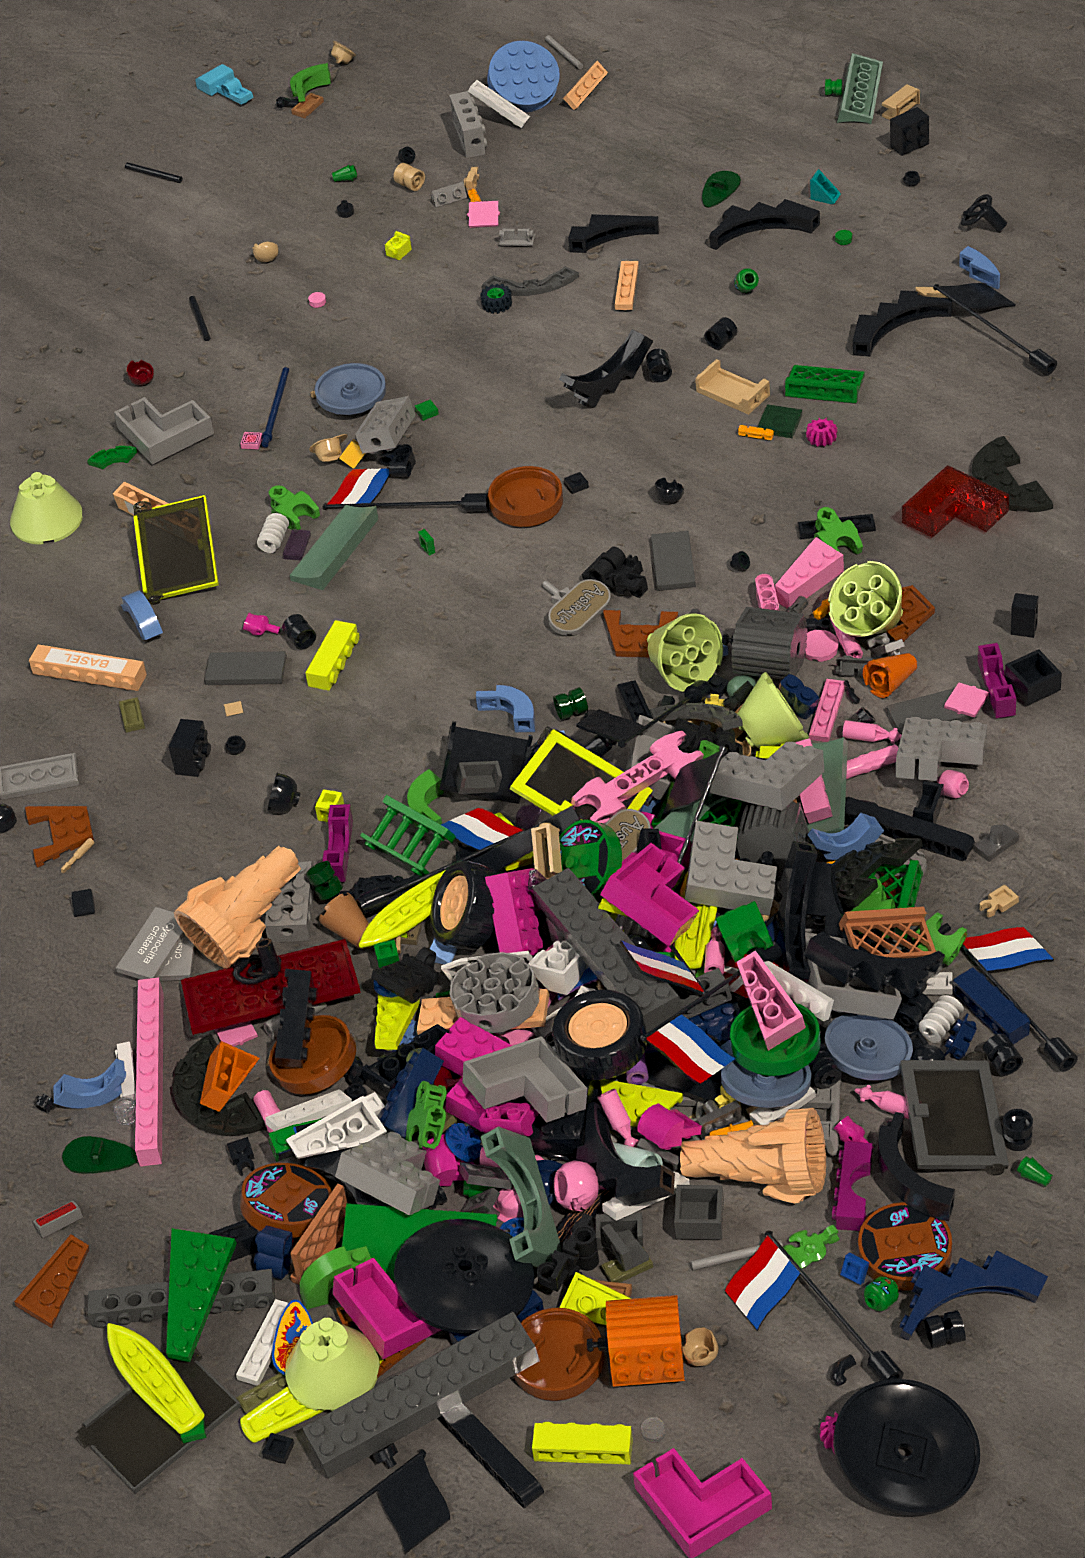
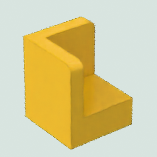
M353 439L339 458L350 467L355 468L365 453L362 454L359 443Z

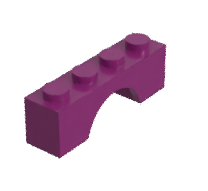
M998 643L978 646V665L986 690L989 692V699L995 717L1001 718L1016 715V696L1012 684H1007L1002 654Z
M350 804L330 805L328 815L329 842L328 850H324L323 861H329L335 871L334 875L338 876L341 882H346L353 827Z
M845 1141L844 1150L839 1151V1164H842V1169H837L836 1181L840 1182V1186L835 1187L834 1201H838L837 1206H833L832 1220H836V1229L860 1231L862 1224L866 1220V1199L858 1196L851 1187L860 1178L871 1174L872 1143Z

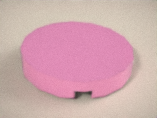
M826 630L808 632L805 658L811 661L815 659L817 662L833 658L837 654L839 647L836 635Z

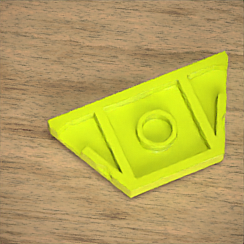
M608 1079L599 1080L602 1094L611 1089H616L631 1120L630 1126L638 1127L642 1114L649 1107L659 1103L670 1110L677 1102L680 1104L683 1101V1093Z

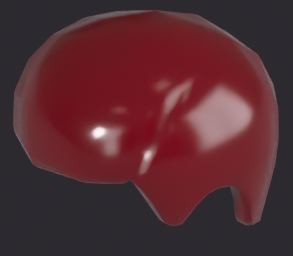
M132 360L127 365V376L133 384L145 385L153 380L154 369L150 363L144 362V360L139 362Z

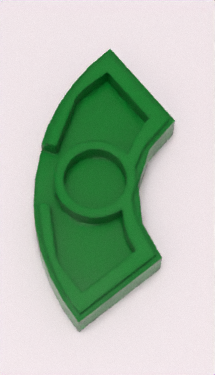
M115 446V449L112 448L107 451L103 449L92 455L87 462L88 465L104 469L114 463H128L137 454V448L132 446Z

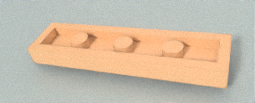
M596 61L563 99L575 110L608 72Z
M621 261L615 310H633L639 269L638 261Z

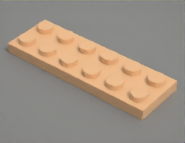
M539 989V1004L533 1015L512 1029L545 1027L549 1001L548 989ZM450 997L422 999L417 1025L418 1035L436 1024L449 1031L459 1019Z

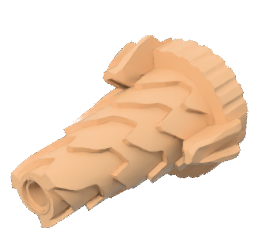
M278 846L268 856H262L254 864L244 868L235 877L231 876L226 881L219 877L190 889L187 894V900L174 912V917L181 930L199 951L220 967L229 968L239 958H249L266 928V925L259 918L273 905L271 902L282 892L280 889L301 870L295 853L291 849Z
M814 1108L789 1109L783 1118L770 1122L768 1125H755L747 1130L727 1132L728 1135L705 1136V1140L682 1141L680 1170L683 1176L694 1178L720 1176V1180L733 1179L742 1182L768 1184L763 1189L764 1196H770L774 1199L794 1204L800 1203L806 1196L816 1195V1193L822 1191L825 1183L826 1150L824 1132L820 1117Z

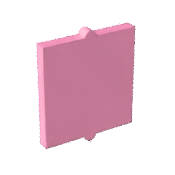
M498 201L469 202V213H467L469 228L498 226V216L500 215Z
M958 683L946 701L944 708L975 718L989 696V692L978 689L976 686Z
M251 1021L230 1025L226 1028L214 1029L220 1041L232 1046L243 1045L244 1042L258 1037Z

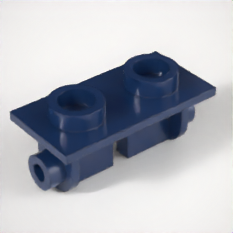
M968 1013L962 1020L958 1018L952 1027L954 1034L948 1037L944 1045L947 1047L944 1053L945 1057L949 1052L956 1059L965 1057L970 1045L968 1042L972 1041L977 1030L975 1022L967 1021Z

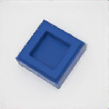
M849 1252L845 1255L840 1275L861 1285L865 1281L869 1262Z

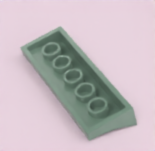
M852 53L847 67L837 123L852 121L872 123L883 65L882 61Z
M345 505L290 574L291 581L324 590L378 521L376 506L353 507Z
M844 737L829 742L812 744L814 748L823 750L824 773H822V778L833 816L810 824L805 816L809 832L812 828L826 833H837L844 830L848 741Z

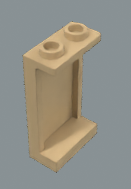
M717 359L701 374H698L695 380L698 393L748 415L770 396V383L768 380L763 379L758 384L721 369L720 360Z

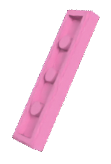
M826 679L809 732L810 740L829 742L846 688L844 681Z

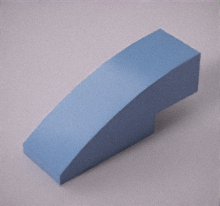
M969 246L960 252L959 267L969 271V277L986 283L997 290L1000 288V273L986 256Z

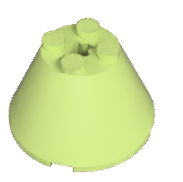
M35 472L19 485V492L10 518V526L13 534L24 542L31 544H44L43 541L50 540L57 542L71 535L79 527L83 518L82 507L54 478L42 475L40 472Z
M867 561V563L861 565L855 564L837 578L829 594V615L832 622L842 632L851 636L863 637L887 633L888 630L893 629L897 625L903 614L901 608L902 589L899 578L892 569L880 562Z
M690 613L680 616L649 634L647 638L648 654L651 662L654 663L665 682L678 691L685 692V689L697 680L707 682L713 676L717 666L721 665L723 643L720 630L713 621L704 615Z
M764 672L737 713L743 722V726H740L739 729L745 730L748 734L745 737L751 747L760 749V746H780L786 742L796 743L808 739L809 736L803 731V726L779 689L776 688L767 672Z
M327 1317L311 1324L301 1334L300 1339L287 1359L285 1376L290 1392L302 1405L316 1411L318 1409L334 1411L374 1388L377 1382L380 1361L377 1351L363 1333Z

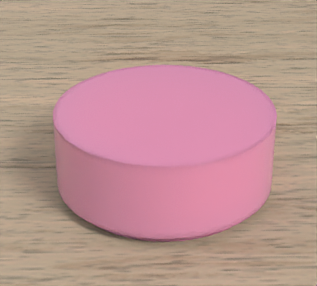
M321 292L312 293L308 297L311 307L319 308L326 304L325 294Z

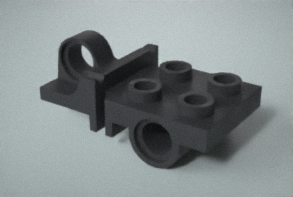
M614 546L606 553L603 552L581 574L583 580H597L611 588L616 586L619 594H624V591L629 590L633 596L640 598L648 590L646 577L640 575L643 572V567L638 557H632L630 554L626 558L623 551Z
M677 718L673 733L683 731L687 738L684 743L678 746L679 749H684L691 745V752L698 751L701 741L707 740L727 748V752L723 754L722 758L729 752H737L743 755L742 745L735 742V732L733 729L723 731L719 727L713 733L710 731L711 725H705L703 721L700 726H697L684 719Z
M423 947L416 957L409 956V953L403 954L402 961L373 970L371 978L377 981V984L413 1004L419 1000L423 992L426 994L429 991L432 992L434 985L437 984L439 972L434 970L436 953L427 947Z
M584 1213L580 1221L575 1222L570 1238H566L563 1243L562 1251L564 1253L554 1250L551 1255L552 1262H545L539 1265L537 1276L541 1285L558 1292L562 1284L570 1286L575 1272L582 1274V1272H579L580 1269L590 1271L598 1266L599 1256L592 1216ZM545 1272H552L550 1278H544L542 1275Z

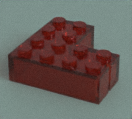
M947 465L902 505V523L931 538L938 534L955 517L987 532L996 524V520L999 521L1009 512V494Z

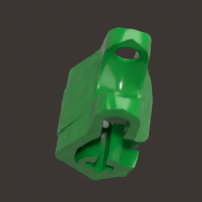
M755 901L726 912L725 915L715 918L734 962L743 959L744 955L752 948L760 947L766 950L774 946Z

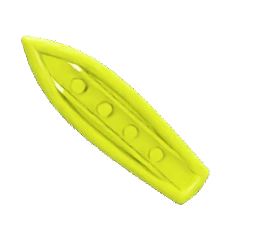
M445 871L419 883L381 910L365 929L359 942V947L374 946V944L394 939L426 919L430 915L436 886Z
M688 871L680 889L679 896L685 898ZM689 902L699 912L690 928L675 941L674 947L690 969H697L703 965L705 947L711 938V931L718 907Z
M108 1323L107 1339L114 1363L128 1384L179 1434L188 1432L196 1427L205 1415L167 1358L150 1341L135 1331Z
M378 1354L379 1361L381 1364L384 1359H382L381 1356ZM286 1387L240 1419V1424L246 1437L251 1442L256 1443L268 1438L271 1433L277 1434L325 1410L318 1409L316 1411L307 1408L298 1402L289 1388Z

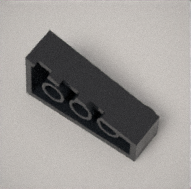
M285 969L288 987H283L282 992L285 1009H280V1026H282V1029H278L275 1061L277 1066L303 1068L304 1061L308 1060L309 1048H306V1043L311 1040L312 1028H309L310 1021L314 1020L315 1008H312L313 1001L317 1000L318 988L314 987L311 971Z
M436 1024L413 1037L414 1041L411 1043L399 1045L397 1051L390 1055L378 1057L376 1063L370 1066L368 1064L361 1067L366 1086L387 1099L389 1092L395 1088L398 1082L396 1081L398 1074L407 1064L406 1058L408 1054L414 1049L424 1048L435 1055V1045L449 1031Z

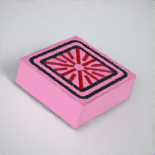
M244 432L240 443L241 449L258 450L262 441V433Z

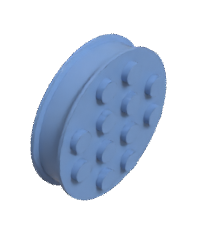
M514 41L502 46L493 55L489 65L487 82L491 90L523 112H532L545 107L553 99L559 83L560 73L555 58L547 49L529 41Z

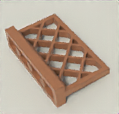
M924 907L845 912L839 922L840 930L845 931L850 947L858 949L861 946L871 952L870 954L891 958H917L936 952L924 919L927 914ZM920 926L921 935L911 930L910 927ZM897 927L904 933L900 937L890 929ZM871 929H879L884 934L880 938L872 933ZM852 930H858L865 935L860 939L853 934ZM905 934L917 940L914 945L903 938ZM886 935L897 941L895 946L883 940ZM866 936L877 942L875 948L864 941ZM918 942L927 946L928 951H922L916 947ZM900 943L910 949V951L904 953L896 947ZM879 945H882L891 952L883 954L877 948Z
M336 1185L290 1254L295 1269L290 1276L293 1283L300 1285L302 1275L315 1260L334 1249L340 1248L342 1245L345 1207L347 1203L343 1185Z

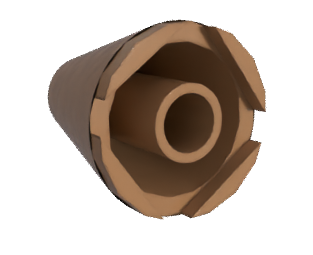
M347 893V896L340 894L332 899L324 908L326 910L324 916L322 914L319 916L321 924L359 949L370 948L371 946L359 947L361 937L369 923L354 897Z

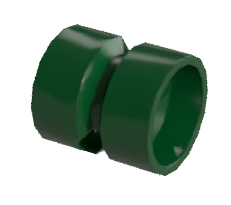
M580 687L569 690L568 695L561 693L553 696L554 707L560 720L573 716V712L579 715L588 711V703Z
M329 861L320 862L306 872V876L311 885L315 886L314 890L320 900H326L335 896L343 888L338 876L334 875L335 871Z

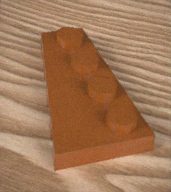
M70 1234L14 1301L15 1306L52 1328L89 1252V1245Z

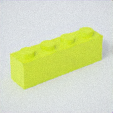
M334 621L305 672L308 687L330 691L333 683L335 684L338 674L344 669L347 658L351 656L354 645L359 641L360 635L357 632L356 624Z
M552 1422L535 1423L532 1444L534 1461L631 1465L632 1428L623 1424L611 1426L597 1423L590 1425L576 1423L554 1424Z

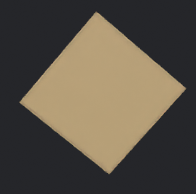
M241 701L224 704L226 716L243 713Z

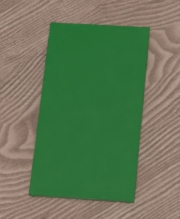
M346 1203L342 1247L344 1246L346 1251L366 1246L371 1259L374 1258L394 1283V1266L397 1254L405 1241L421 1228L449 1219L478 1220L496 1226L498 1218L497 1214L421 1209L414 1214L407 1215L394 1207ZM468 1266L459 1267L463 1271L470 1270Z

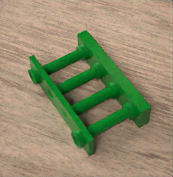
M386 795L382 802L387 806V813L371 837L361 833L360 836L366 841L364 844L374 851L378 848L412 868L411 871L417 875L422 876V874L430 873L424 867L440 842L447 840L452 843L456 836L446 827ZM399 813L403 816V820L387 846L378 841L393 817ZM415 822L418 824V830L401 855L394 851V848L408 826ZM429 831L433 832L434 838L418 863L410 860V856L424 834Z

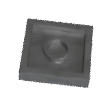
M460 1162L459 1172L467 1184L503 1189L512 1188V1182L502 1168Z

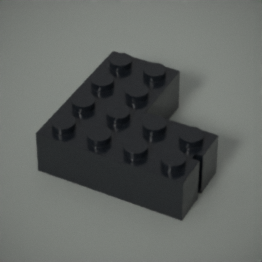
M578 1077L587 1087L586 1109L570 1115L565 1112L564 1117L546 1122L540 1114L537 1116L532 1124V1135L526 1136L531 1140L535 1155L577 1154V1147L584 1145L587 1104L597 1101L599 1080Z

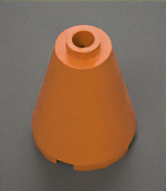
M910 653L873 659L863 668L864 682L866 686L870 685L872 688L871 693L879 698L890 696L916 671L917 660Z

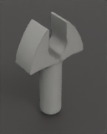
M544 581L542 584L546 590L553 594L551 597L553 604H556L570 591L568 587L559 590L549 581Z
M887 633L867 638L869 647L877 644L886 645L890 642Z

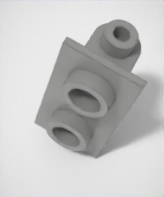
M463 182L433 190L431 194V199L435 202L436 207L467 198Z
M503 228L499 230V237H501L499 245L533 246L534 231L530 230V228L518 229V234H515V229Z

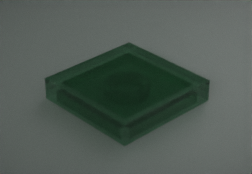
M767 404L758 427L764 428V430L772 429L774 436L793 439L803 415L802 410Z

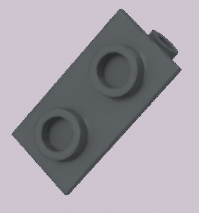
M847 655L837 657L836 674L854 677V670H858V677H863L864 666L873 658H853Z

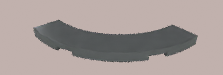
M565 266L561 270L548 275L543 280H523V283H517L513 280L493 275L482 284V288L490 287L491 284H504V287L508 286L511 290L512 296L537 295L566 286L579 277V272Z
M686 703V707H679L659 720L660 722L675 720L678 717L681 719L706 720L719 725L723 731L743 726L741 717L734 711H726L725 707L704 703ZM674 705L650 709L653 719Z

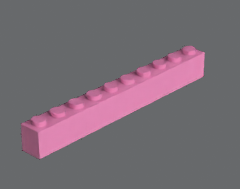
M159 977L138 980L135 1152L140 1167L162 1164L164 993Z

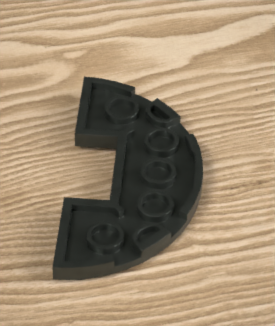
M1005 436L998 437L989 442L977 453L972 464V481L974 487L984 499L990 503L995 502L1002 505L1003 509L1016 512L1018 509L1029 510V512L1053 509V502L1037 480L1019 486L1007 469V467L1020 464V457Z
M896 838L895 842L883 844L882 840L867 844V849L859 852L852 850L837 859L833 864H836V886L841 904L846 905L848 908L859 906L862 901L878 888L877 879L868 877L882 864L894 867L902 866L923 846L922 840L918 838Z
M209 1034L189 1048V1053L178 1062L174 1071V1082L172 1083L174 1098L182 1115L194 1126L220 1135H241L265 1128L264 1120L247 1092L230 1099L220 1112L200 1104L209 1057L218 1044L213 1036Z

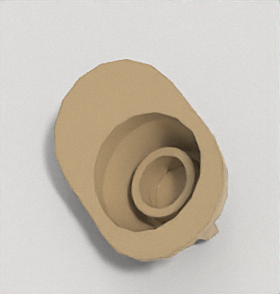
M333 41L334 45L331 55L336 59V63L348 64L356 56L355 53L341 43Z
M342 434L320 440L310 446L309 450L315 453L322 462L335 461L341 456L340 444L347 439L348 435Z

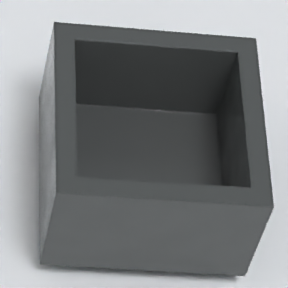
M677 1185L674 1219L676 1239H722L723 1185Z

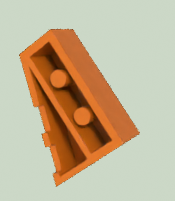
M220 1041L209 1057L200 1104L220 1112L260 1058Z

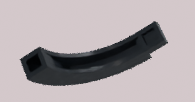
M895 1112L893 1120H889L887 1126L881 1125L879 1131L878 1164L881 1175L891 1191L907 1205L928 1216L949 1222L954 1208L955 1189L940 1186L924 1179L905 1163L898 1149V1144L904 1130V1113Z

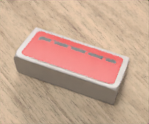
M71 1201L33 1220V1223L41 1237L44 1238L83 1218L79 1206L74 1201Z

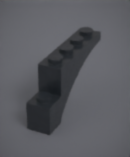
M591 214L588 227H571L568 238L570 253H587L591 248L615 239L635 235L659 234V216Z

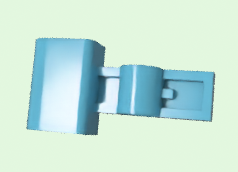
M223 64L195 80L197 89L211 96L218 92L239 104H245L253 98V93L243 88L240 81L235 78L233 70Z

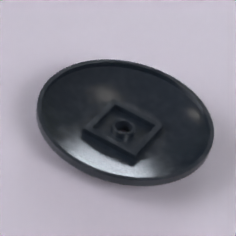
M449 1219L427 1225L405 1241L395 1260L394 1283L403 1304L423 1322L448 1332L473 1334L511 1312H514L517 1317L524 1310L533 1291L532 1263H522L515 1260L509 1240L513 1236L504 1230L478 1220ZM468 1266L470 1270L463 1271L459 1267Z
M888 1379L863 1387L846 1401L834 1427V1453L845 1479L866 1500L893 1513L921 1516L937 1513L951 1507L969 1491L979 1469L980 1445L971 1420L952 1398L922 1382L907 1379ZM906 1448L910 1451L911 1455L903 1456L899 1453L898 1449Z

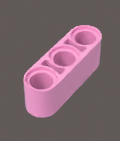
M768 574L758 575L755 578L759 608L779 611L772 577Z

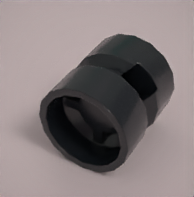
M722 317L705 332L704 337L710 347L719 350L732 340L738 331L731 319Z
M658 348L651 350L646 355V364L651 380L654 382L668 380L672 375L668 353Z
M293 614L284 621L282 626L283 632L290 638V641L297 649L309 648L315 642L316 632L302 615Z
M923 993L917 994L911 999L906 996L898 1007L894 1021L905 1031L915 1032L919 1027V1023L932 1008L933 1004Z
M1002 1033L992 1036L983 1046V1052L1001 1076L1013 1074L1023 1063L1022 1056L1006 1034Z
M1023 1109L1009 1110L1003 1117L1005 1146L1013 1151H1023L1029 1148L1032 1143L1033 1130L1031 1114Z
M958 1310L944 1313L942 1318L939 1315L924 1319L927 1338L932 1348L945 1346L947 1341L954 1344L966 1340L964 1324Z

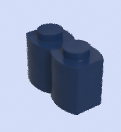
M792 674L787 675L780 681L778 689L797 716L808 719L816 712L819 696L814 690L804 686L803 682Z
M265 1226L257 1233L255 1239L258 1248L254 1258L256 1271L272 1269L274 1278L282 1280L290 1270L292 1232Z

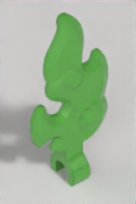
M834 1225L827 1227L819 1235L813 1233L811 1236H807V1230L798 1231L790 1236L789 1242H799L800 1246L785 1245L783 1248L799 1267L803 1269L812 1262L820 1261L825 1257V1244H833L840 1240L837 1235L838 1230Z

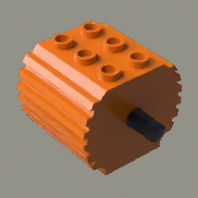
M678 1295L606 1301L607 1337L598 1338L597 1342H593L592 1338L587 1339L586 1345L589 1352H593L594 1348H598L599 1351L609 1350L613 1387L685 1381Z

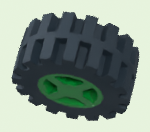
M491 284L490 287L486 286L485 289H482L480 293L483 310H486L488 313L494 314L497 312L499 314L501 311L505 312V309L509 310L512 306L511 290L508 286L504 287V284Z

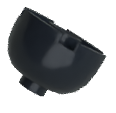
M276 773L267 808L268 812L286 813L292 809L294 804H298L301 793L297 792V784L290 776Z

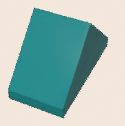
M818 169L810 179V199L833 205L841 193Z

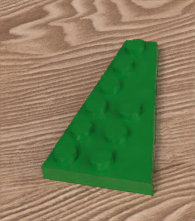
M171 1228L166 1349L168 1358L191 1361L236 1247L235 1238Z

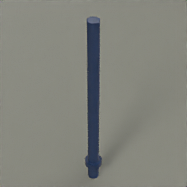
M287 367L282 369L265 432L262 433L261 445L265 448L268 447L269 442L273 438L272 431L289 374V368Z

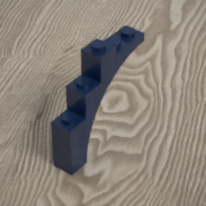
M997 1250L993 1257L988 1255L982 1268L960 1257L957 1264L952 1263L947 1273L948 1276L924 1265L922 1271L916 1270L911 1280L915 1284L912 1292L916 1293L909 1306L913 1310L910 1316H904L899 1328L903 1329L900 1337L909 1341L918 1325L932 1311L946 1302L964 1295L998 1292L1018 1296L1035 1303L1048 1276Z

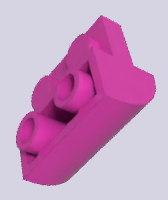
M504 1102L486 1108L479 1118V1123L482 1131L485 1133L499 1126L523 1136H530L533 1133L532 1124L539 1113L528 1103Z
M659 1103L649 1107L642 1114L637 1127V1131L645 1136L647 1140L654 1142L659 1148L664 1150L681 1146L682 1138L688 1139L691 1136L701 1135L702 1129L701 1125L677 1109L668 1110Z
M445 1134L441 1135L440 1142L435 1149L422 1147L427 1150L424 1159L425 1169L440 1180V1186H451L453 1180L464 1181L459 1172L460 1162L474 1164V1162H465L452 1153L447 1145ZM434 1137L428 1140L427 1143L431 1144L434 1141Z

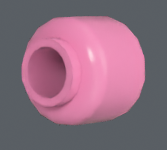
M945 770L937 779V783L944 784V796L960 798L968 791L969 782L962 772Z

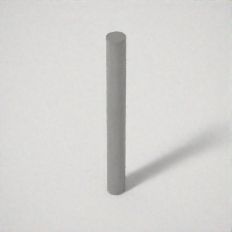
M550 35L546 36L545 40L578 69L583 68V64Z
M778 1240L780 1245L783 1247L782 1241ZM760 1245L691 1261L692 1269L697 1270L751 1257L756 1253Z

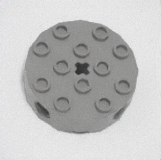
M499 952L476 958V962L468 967L464 965L459 969L451 981L450 998L457 1017H462L469 1023L489 1033L502 1034L509 1029L519 1026L533 1015L539 1004L540 990L532 967L516 954Z

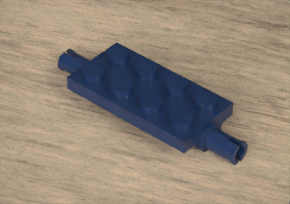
M737 1001L716 1006L688 1020L701 1028L706 1034L717 1038L723 1045L730 1040L731 1025L741 1011ZM647 1043L645 1055L655 1052L661 1054V1052Z

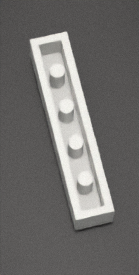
M131 1043L117 1044L115 1054L116 1058L124 1061L126 1078L121 1083L122 1093L120 1097L121 1100L124 1099L125 1104L135 1103L136 1076Z

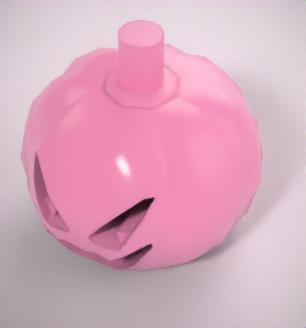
M574 1160L563 1164L557 1170L554 1177V1194L557 1201L565 1209L576 1212L584 1211L592 1206L598 1196V1191L605 1189L598 1184V1177L594 1168L582 1161Z

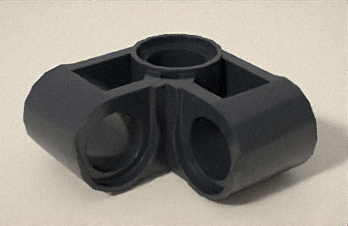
M397 444L396 448L391 451L383 450L379 457V462L389 466V474L393 477H410L412 469L416 464L412 447L408 444Z

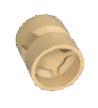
M401 163L395 169L394 181L413 191H418L424 184L425 174L417 168Z

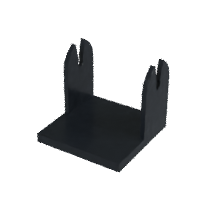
M452 721L449 729L440 790L458 793L455 782L458 763L498 761L502 773L498 792L472 793L467 795L519 804L521 796L510 790V787L529 762L533 736L529 735L526 740L456 727V721Z

